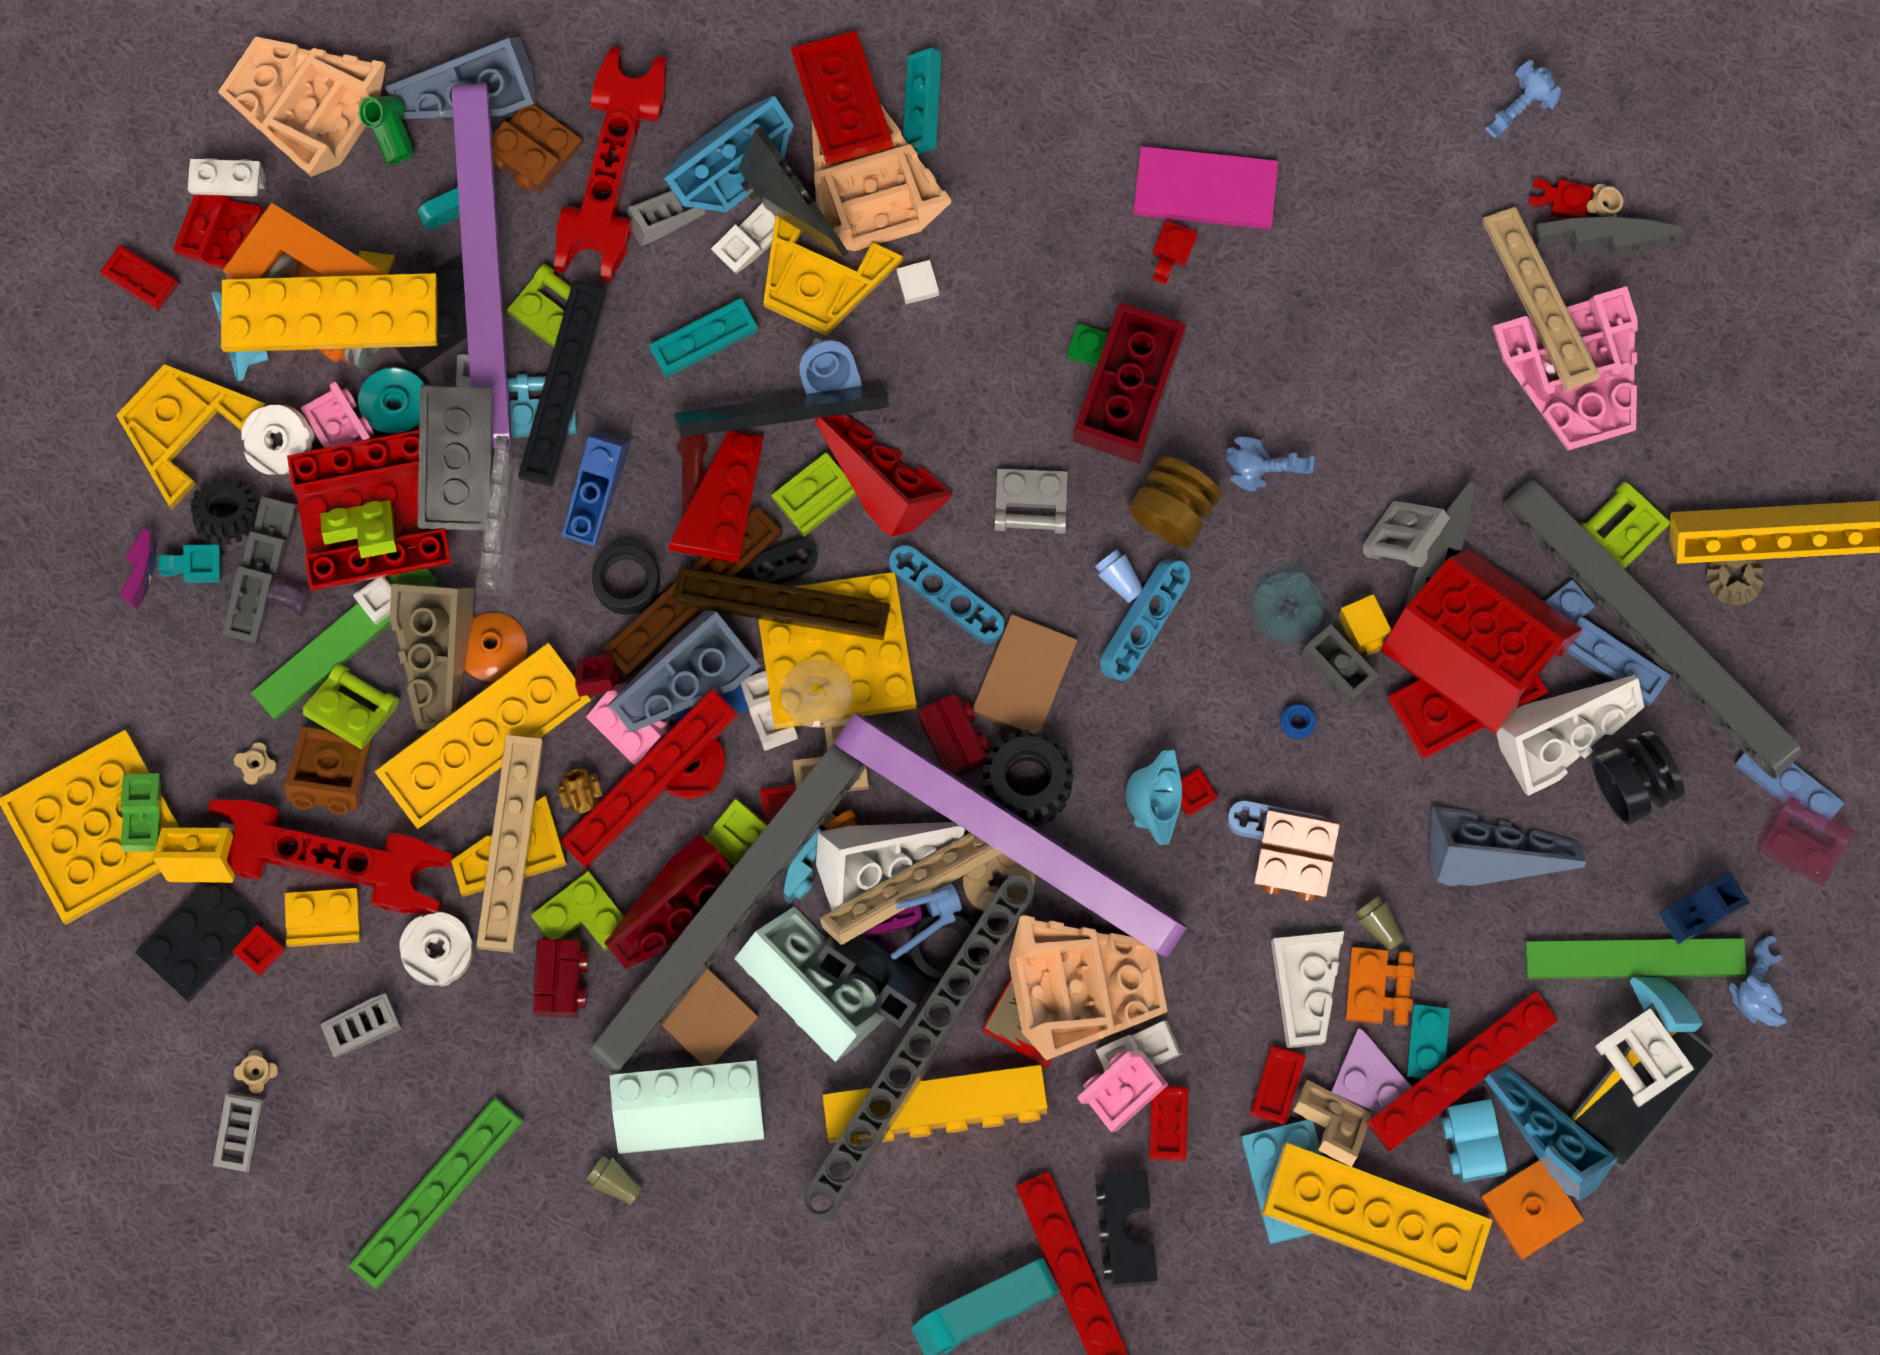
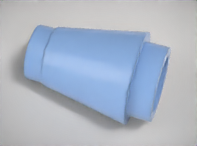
M1118 549L1095 566L1100 572L1098 576L1124 598L1127 603H1130L1141 593L1143 587L1126 554L1122 556Z

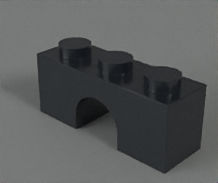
M858 935L842 945L830 936L810 969L839 988L848 979H857L866 983L873 990L876 997L871 1009L899 1028L903 1027L932 983L898 959H892L889 953L862 935Z
M1147 1170L1103 1173L1102 1183L1095 1184L1097 1206H1104L1105 1220L1099 1221L1100 1242H1108L1109 1257L1102 1258L1104 1280L1111 1279L1112 1288L1156 1285L1158 1279L1154 1244H1135L1125 1236L1123 1231V1221L1127 1216L1135 1212L1149 1211L1151 1207Z

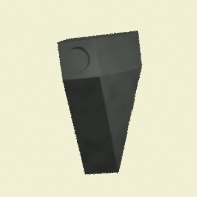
M760 126L755 129L738 167L745 178L741 186L752 201L758 197L767 210L840 256L845 257L848 255L849 252L832 226L811 199L797 176L793 174L763 128Z

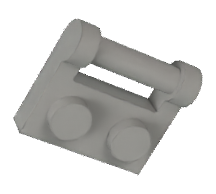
M997 469L995 531H1005V528L1055 530V534H1065L1068 472ZM1006 507L1055 509V516L1006 514Z
M1393 501L1364 542L1363 553L1367 558L1380 559L1385 557L1406 561L1409 566L1422 567L1427 561L1428 549L1440 535L1450 517L1441 508ZM1389 538L1410 541L1411 544L1409 547L1387 544L1386 541Z

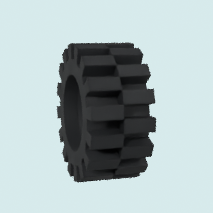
M223 477V483H218L217 478L211 479V486L204 482L200 485L201 492L196 489L193 493L194 499H191L190 502L193 524L198 535L201 533L202 539L208 541L211 537L212 544L219 545L220 539H224L225 545H231V538H235L238 543L243 540L242 533L248 537L251 527L254 528L257 516L253 492H250V487L247 484L242 486L241 480L236 478L233 484H231L230 477ZM232 505L237 507V511L227 517L211 515V511L218 506Z

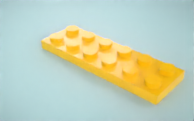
M436 273L222 280L221 349L223 352L437 346Z
M546 643L374 772L414 826L419 829L502 767L506 735L541 738L590 702L591 699L588 695L578 696L575 687V677L552 646Z
M1289 1143L1283 1145L1261 1212L1262 1215L1465 1291H1469L1472 1288L1493 1221L1492 1219Z

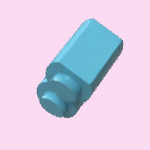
M1492 1100L1448 1107L1445 1111L1446 1117L1441 1118V1126L1444 1138H1451L1454 1153H1449L1452 1175L1459 1174L1461 1183L1505 1175L1507 1172Z

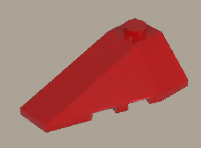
M847 414L814 419L865 511L878 524L879 529L890 537L913 532L951 499L953 494L930 471L921 465L916 470L900 459L903 454L895 447H892L890 450L875 442L874 433Z

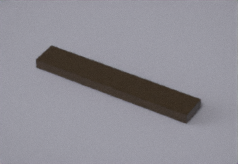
M680 567L673 597L675 605L884 641L891 608L890 603L683 567Z

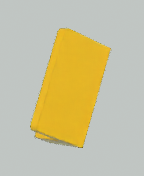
M161 828L152 858L168 882L232 883L234 881L235 874L227 862L233 840V834L229 828Z

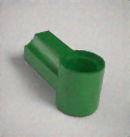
M391 95L364 98L359 105V118L363 125L372 128L386 164L395 165L413 157L415 151L402 122L404 106L401 100Z

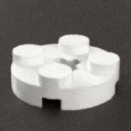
M269 405L261 407L250 414L242 428V440H244L246 449L244 454L248 462L262 473L274 475L290 474L287 455L311 451L314 431L308 425L305 417L298 410L290 406ZM272 432L275 434L281 432L283 435L282 439L284 440L283 445L277 446L274 449L272 447L274 440L270 435Z
M443 912L428 914L424 917L415 918L405 928L400 939L401 959L407 972L418 982L430 986H447L459 979L468 969L473 957V941L465 925L456 917ZM439 940L443 941L444 955H437L435 958L429 957L431 951L427 948L430 942L437 944Z

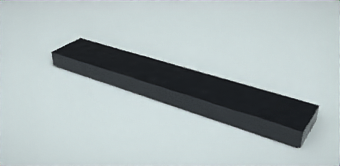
M573 280L518 477L521 480L550 487L554 486L608 294L607 288Z
M881 383L677 412L674 413V422L680 436L688 437L889 407L888 394Z

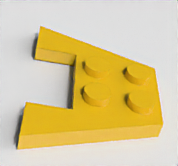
M775 216L763 305L769 310L826 336L903 262V256L880 245L871 243L858 271H854L796 244L802 231L780 217Z
M164 364L116 416L172 510L196 484L171 461L217 412L242 432L244 423L250 414L261 407H266V404Z

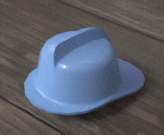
M813 339V344L805 350L799 364L800 377L806 394L862 386L853 355L846 345L839 341Z

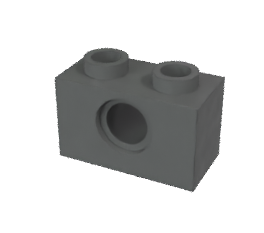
M1331 624L1303 649L1301 659L1348 709H1351L1368 694L1378 682L1379 674Z

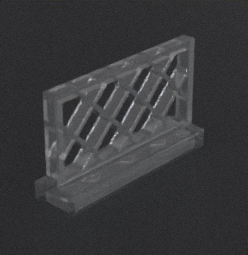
M506 436L496 437L495 453L492 456L491 487L486 528L482 533L476 594L512 598L526 481L518 477L522 459L514 458L508 437Z

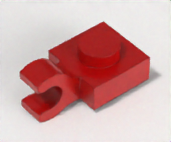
M1166 220L1153 249V256L1160 258L1153 280L1166 285L1175 264L1185 268L1198 238V232Z

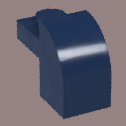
M1730 872L1707 883L1691 896L1665 908L1659 915L1677 944H1680L1714 928L1743 909L1750 902Z

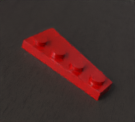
M728 431L669 543V551L739 563L764 436Z

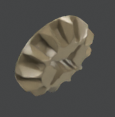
M1756 559L1711 562L1706 574L1707 585L1711 593L1721 602L1729 605H1743L1756 598L1764 584L1763 568L1759 566ZM1744 567L1745 569L1741 577L1744 583L1736 581L1727 587L1726 584L1730 578V573L1727 570L1730 569L1735 572Z

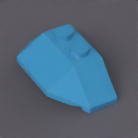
M775 96L766 98L734 113L680 153L663 178L682 206L727 212L748 196L741 186L745 178L738 167L755 129L760 126L783 158L785 157L793 123Z

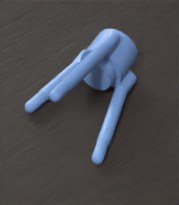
M952 883L932 890L930 894L896 903L897 909L926 903L931 916L939 915L940 919L891 954L892 959H897L942 926L955 921L953 913L961 911L962 907Z

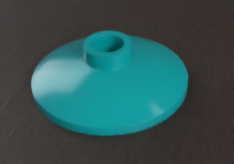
M386 368L375 372L365 380L359 391L358 406L361 416L366 418L371 428L384 434L395 435L415 429L420 424V386L424 385V383L412 372L401 368ZM393 401L401 405L397 410H390L387 406Z

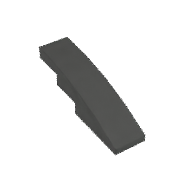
M1622 217L1571 218L1537 224L1533 233V239L1536 248L1570 241L1573 254L1607 246L1610 259L1678 244L1683 230L1679 225L1647 219Z
M1469 482L1446 511L1450 519L1428 549L1426 563L1422 567L1417 568L1406 606L1445 563L1446 557H1451L1462 551L1476 483Z
M261 496L254 529L249 531L242 565L237 568L222 635L255 644L258 643L282 569L298 504Z

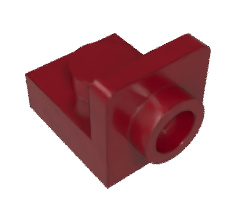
M612 653L577 659L575 687L579 697L591 694L599 695L607 691H613L614 685L620 684V675Z

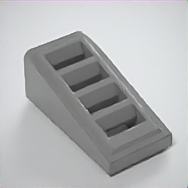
M671 190L630 206L626 218L632 219V231L640 246H644L703 216L706 210L689 207L690 210L684 211ZM671 204L676 213L675 216L670 214L666 205ZM657 210L663 219L660 222L653 213ZM643 217L646 218L650 226L647 225Z
M386 992L320 1024L334 1058L402 1030ZM379 1008L386 1022L382 1025H379L374 1010ZM367 1014L373 1028L366 1032L360 1017ZM351 1020H354L360 1035L354 1039L347 1024ZM339 1025L347 1041L340 1045L333 1029Z
M235 1091L226 1093L213 1166L250 1172L266 1097ZM235 1104L252 1107V1114L234 1111ZM231 1120L250 1122L249 1129L230 1126ZM228 1134L247 1137V1142L244 1144L228 1141ZM225 1149L245 1152L244 1158L225 1156Z

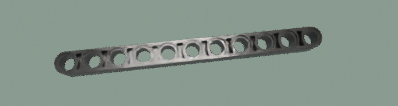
M1529 479L1503 502L1504 509L1511 518L1663 671L1671 675L1670 678L1768 776L1776 779L1803 755L1801 747L1794 738L1536 481Z
M833 744L597 1039L589 1055L613 1074H623L631 1066L858 780L866 767L865 764L843 751L836 744Z
M1012 875L1003 882L806 1189L804 1206L812 1220L826 1222L836 1215L1014 936L1019 918L1028 914L1034 900V887L1027 877ZM1014 888H1020L1027 893V897L1021 902H1014L1008 898L1007 894ZM995 918H1001L1007 922L1008 927L1002 932H994L989 928L988 924ZM976 948H981L988 952L989 957L984 962L977 963L969 958V953ZM955 979H964L970 986L965 992L956 993L950 989L949 985ZM936 1009H944L950 1014V1018L943 1024H937L930 1019V1014ZM923 1039L931 1047L923 1055L915 1054L910 1049L914 1041ZM895 1071H907L911 1076L910 1081L903 1086L895 1085L890 1080L891 1075ZM877 1101H885L891 1106V1110L887 1115L878 1117L870 1111L871 1106ZM855 1133H868L871 1136L870 1143L864 1148L853 1146L850 1140ZM838 1163H845L851 1167V1173L847 1178L836 1179L831 1175L832 1167ZM818 1194H825L831 1198L830 1206L823 1211H818L811 1207L812 1199Z

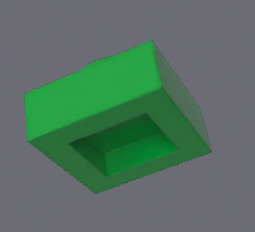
M1078 323L1066 359L1096 368L1109 333Z

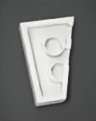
M1344 931L1274 938L1271 941L1287 1048L1321 1045L1326 1041L1333 1000L1332 992L1338 971V957Z

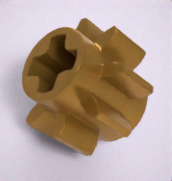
M574 769L565 773L561 778L563 784L556 786L562 807L567 808L571 806L574 813H584L592 810L598 804L596 797L603 796L597 774L594 773L589 776L586 769Z

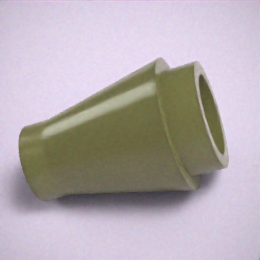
M1379 895L1355 911L1359 917L1357 922L1382 943L1387 951L1405 940L1387 900L1383 902Z
M604 1155L601 1156L586 1180L593 1184L591 1188L622 1200L628 1205L633 1203L643 1188L631 1178L613 1157L609 1160Z

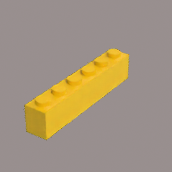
M1880 501L1671 512L1669 545L1677 564L1880 553Z
M1041 1065L920 1081L882 1142L895 1140L894 1134L908 1132L910 1138L925 1137L931 1135V1129L944 1127L946 1128V1133L962 1132L968 1130L967 1124L981 1122L983 1128H992L1004 1125V1119L1018 1118L1019 1123L1041 1120L1040 1114H1047ZM904 1083V1084H896V1085H898V1086H903V1085H905V1084H907V1083ZM871 1088L822 1095L829 1143H837ZM877 1101L871 1106L870 1111L875 1116L883 1117L890 1112L891 1106L885 1101ZM858 1132L852 1136L850 1142L853 1146L859 1144L858 1139L871 1138V1136L865 1132Z

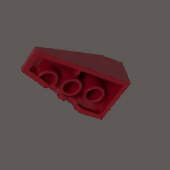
M697 835L670 859L604 944L625 969L665 951L667 945L679 938L733 869L713 845L702 835Z

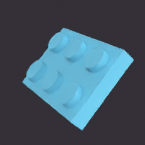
M1309 1120L1241 1136L1240 1138L1260 1212H1262L1285 1143L1322 1156V1152L1318 1150L1320 1145L1314 1123ZM1261 1214L1269 1245L1313 1234Z

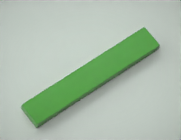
M428 569L391 575L386 579L390 585L439 584L438 580ZM357 603L252 691L251 694L276 722L326 680L338 663L345 664L391 625L390 615L375 625L359 603Z
M1744 938L1688 939L1680 944H1677L1675 939L1526 941L1525 943L1526 980L1633 977H1744L1746 975Z
M495 1097L348 1266L375 1290H378L524 1121Z

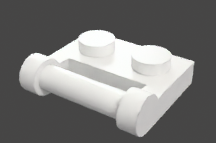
M1651 1008L1595 1046L1601 1056L1604 1054L1607 1056L1634 1094L1632 1099L1638 1107L1651 1100L1694 1069ZM1624 1040L1655 1081L1650 1086L1646 1087L1617 1047Z

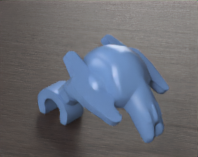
M1528 60L1519 67L1515 75L1519 78V86L1523 90L1525 89L1524 94H1521L1518 97L1519 99H1516L1505 111H1499L1495 115L1497 119L1488 125L1485 130L1496 139L1511 125L1516 116L1520 115L1526 109V106L1528 107L1531 104V101H1541L1539 106L1543 109L1547 107L1550 109L1555 108L1560 98L1561 88L1559 86L1555 88V80L1550 69L1546 67L1534 69V62L1532 60Z
M1236 437L1234 441L1240 445V449L1236 450L1234 447H1229L1225 456L1227 463L1233 468L1235 475L1230 476V480L1250 492L1256 491L1257 487L1266 486V481L1260 479L1265 472L1291 471L1299 474H1310L1314 472L1315 465L1314 456L1298 458L1297 453H1290L1288 458H1269V454L1262 448L1261 440L1251 437Z
M1769 936L1755 944L1754 954L1756 961L1752 968L1751 976H1748L1747 981L1742 982L1739 989L1733 983L1728 988L1733 996V1003L1752 1023L1756 1024L1757 1020L1766 1025L1778 1027L1786 1024L1787 1019L1779 1015L1783 1011V1006L1771 985L1764 983V979L1769 966L1779 963L1783 958L1782 955L1773 956L1770 954L1768 946L1777 942L1776 937Z

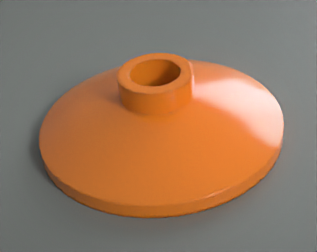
M492 612L474 617L468 643L465 671L476 679L495 682L526 659L528 642L521 625L510 616L502 613ZM488 639L497 640V645L493 649L485 648L484 644Z

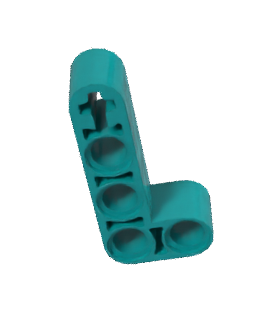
M1041 1258L929 1313L911 1327V1331L924 1355H939L943 1352L946 1354L962 1342L1060 1293L1061 1290L1044 1258Z

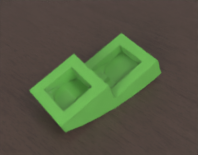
M123 774L120 806L123 811L122 850L123 852L155 851L161 831L160 774Z

